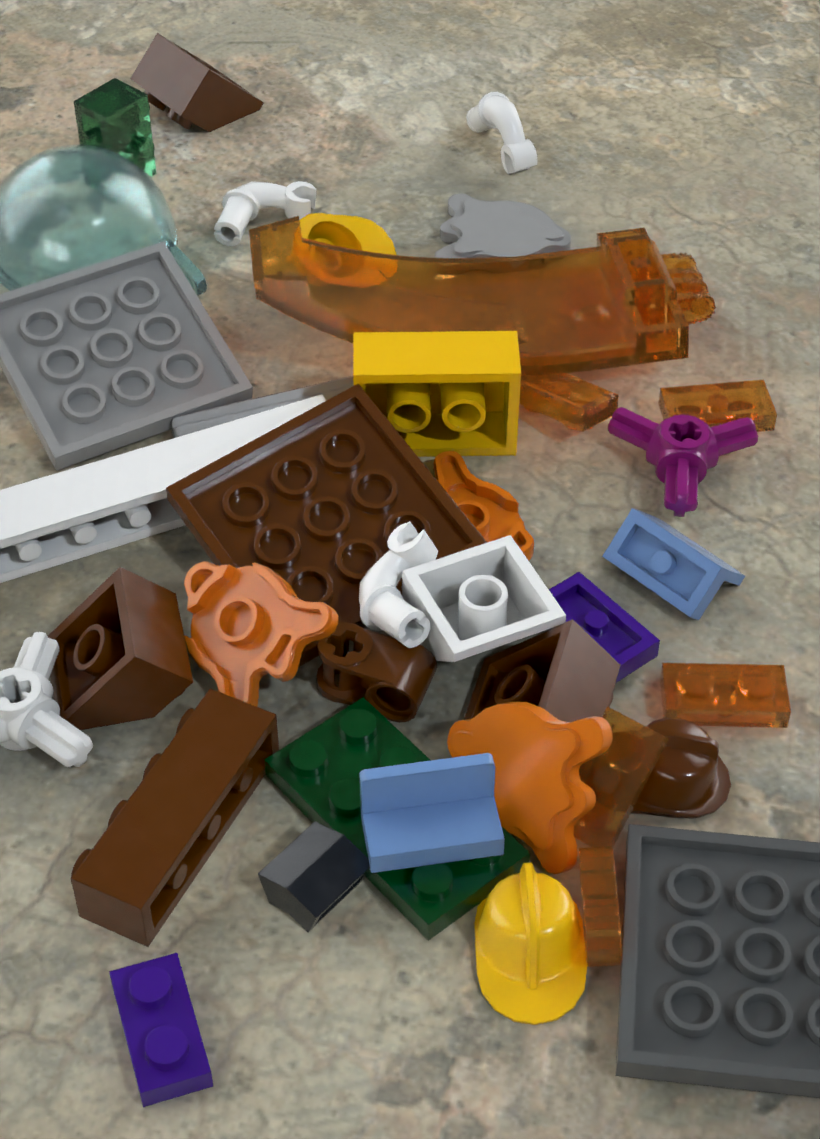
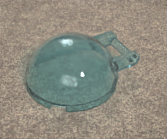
M73 144L57 146L42 151L20 163L0 184V283L9 291L164 241L196 295L199 296L206 292L207 284L202 272L178 248L176 224L162 191L151 176L126 157L114 151L93 145Z

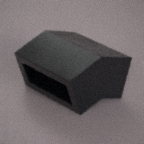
M314 822L258 873L269 903L289 913L307 932H310L365 879L370 870L368 858L345 835L318 822Z

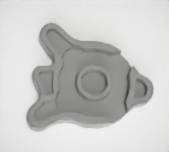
M455 194L448 199V213L451 218L440 226L441 240L450 245L435 252L434 266L443 275H451L471 268H485L503 272L523 271L527 269V260L539 255L542 262L550 258L565 256L570 250L571 236L568 231L555 224L546 213L532 205L515 201H483L466 194Z

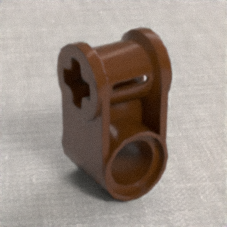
M338 623L335 632L327 638L318 640L317 643L318 654L323 661L322 665L318 668L316 676L318 691L332 702L351 705L364 697L389 721L409 722L415 718L438 668L435 657L424 646L418 645L408 648L395 638L366 630L352 623ZM349 640H352L354 643L353 651H349ZM335 674H340L339 686L335 684Z

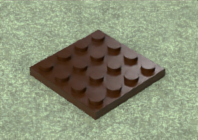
M359 383L166 487L168 501L215 565L230 564L235 568L253 566L252 563H258L266 566L286 580L292 586L299 599L308 602H323L335 609L338 614V623H352L364 629L367 626L362 623L360 618V582L367 571L389 550L388 538L398 526L410 521L418 533L424 529L438 550L436 559L487 543ZM402 578L399 580L396 586V589H398L401 592V595ZM313 641L304 647L299 667L319 656L317 650L318 641Z

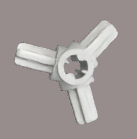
M35 632L32 637L24 640L14 667L0 671V745L14 751L32 749L37 746L65 767L73 765L80 767L86 762L87 754L93 748V743L88 735L59 716L60 707L52 699L54 690L49 681L59 653V644L56 640L48 638L46 633Z

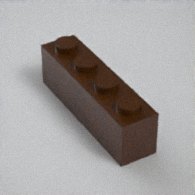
M213 689L208 690L195 709L190 708L184 713L178 724L175 737L162 754L157 753L150 759L144 771L142 782L128 800H122L117 804L110 816L108 827L92 849L84 850L76 860L71 873V884L79 917L149 947L266 775L264 760L279 751L276 714Z

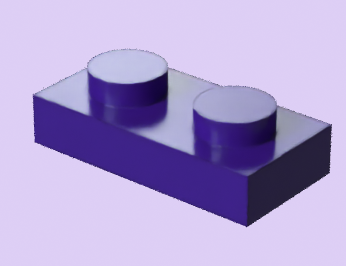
M580 572L549 589L566 614V622L573 619L620 664L616 683L658 656L660 640Z
M178 953L109 971L142 1106H150L214 1087L210 1065Z

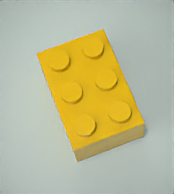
M517 331L353 332V385L359 383L418 457H436L439 453L446 451H455L461 456H516L521 386Z

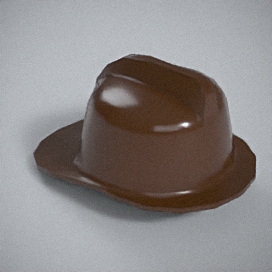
M665 717L649 723L640 732L612 733L613 740L610 748L595 757V759L580 766L579 769L581 781L593 789L598 803L607 808L625 812L699 818L717 811L726 802L731 788L728 768L718 755V742L711 739L708 733L697 724L682 718Z

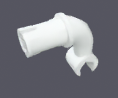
M490 92L484 95L479 104L471 108L467 113L466 119L469 128L477 133L491 128L499 130L504 142L501 148V160L507 174L526 170L531 166L537 165L535 147L529 139H525L515 105L504 94L499 92Z
M302 181L293 182L287 187L268 182H249L228 191L223 197V211L214 227L216 240L226 246L238 245L249 221L256 218L259 210L263 208L275 207L284 209L286 216L290 220L298 222L311 213V208L315 209L316 188L312 184Z
M409 521L394 529L387 541L389 550L367 571L360 582L359 604L360 618L364 625L371 630H383L404 646L413 648L420 645L427 638L431 629L430 621L422 611L403 600L401 592L396 589V586L402 578L403 570L436 560L438 550L423 529L418 533Z

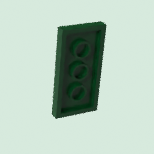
M363 697L264 760L266 776L312 823L318 822L345 835L368 858L361 820L359 773L364 769L431 760ZM502 827L505 839L504 855L371 873L369 870L366 878L429 941L487 898L499 881L512 874L519 873L522 864L529 863L530 852Z

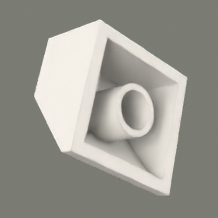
M511 535L402 571V598L416 609L422 611L425 617L429 619L431 629L427 638L420 645L428 649L436 661L456 662L554 628L566 622V614Z

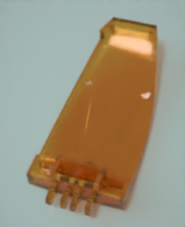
M299 216L249 229L256 299L283 314L350 343H353V332L517 331L521 375L565 374L688 358V325L695 324L697 321L700 323L707 321L708 318H712V314H715V301L708 294V287L704 283L703 276L697 269L695 259L692 258L691 254L687 255L686 252L685 254L680 252L678 255L676 253L660 254L655 241L649 238L645 227L597 233V247L518 257L493 258L413 257L330 245L302 238Z

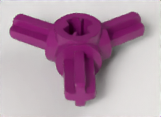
M619 407L613 413L612 419L608 424L610 434L646 450V461L655 466L656 476L665 484L664 506L666 509L673 510L674 516L684 517L685 512L696 510L698 506V484L705 478L707 470L717 465L719 456L754 446L758 442L755 423L748 417L709 427L707 423L697 417L675 415L657 424L626 408Z

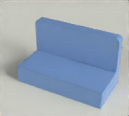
M634 508L631 509L602 556L687 616L697 620L701 618L724 581L740 586L745 578L744 574L661 519Z
M483 753L364 769L359 773L361 820L371 873L504 855L505 839L494 797L495 763L492 754Z

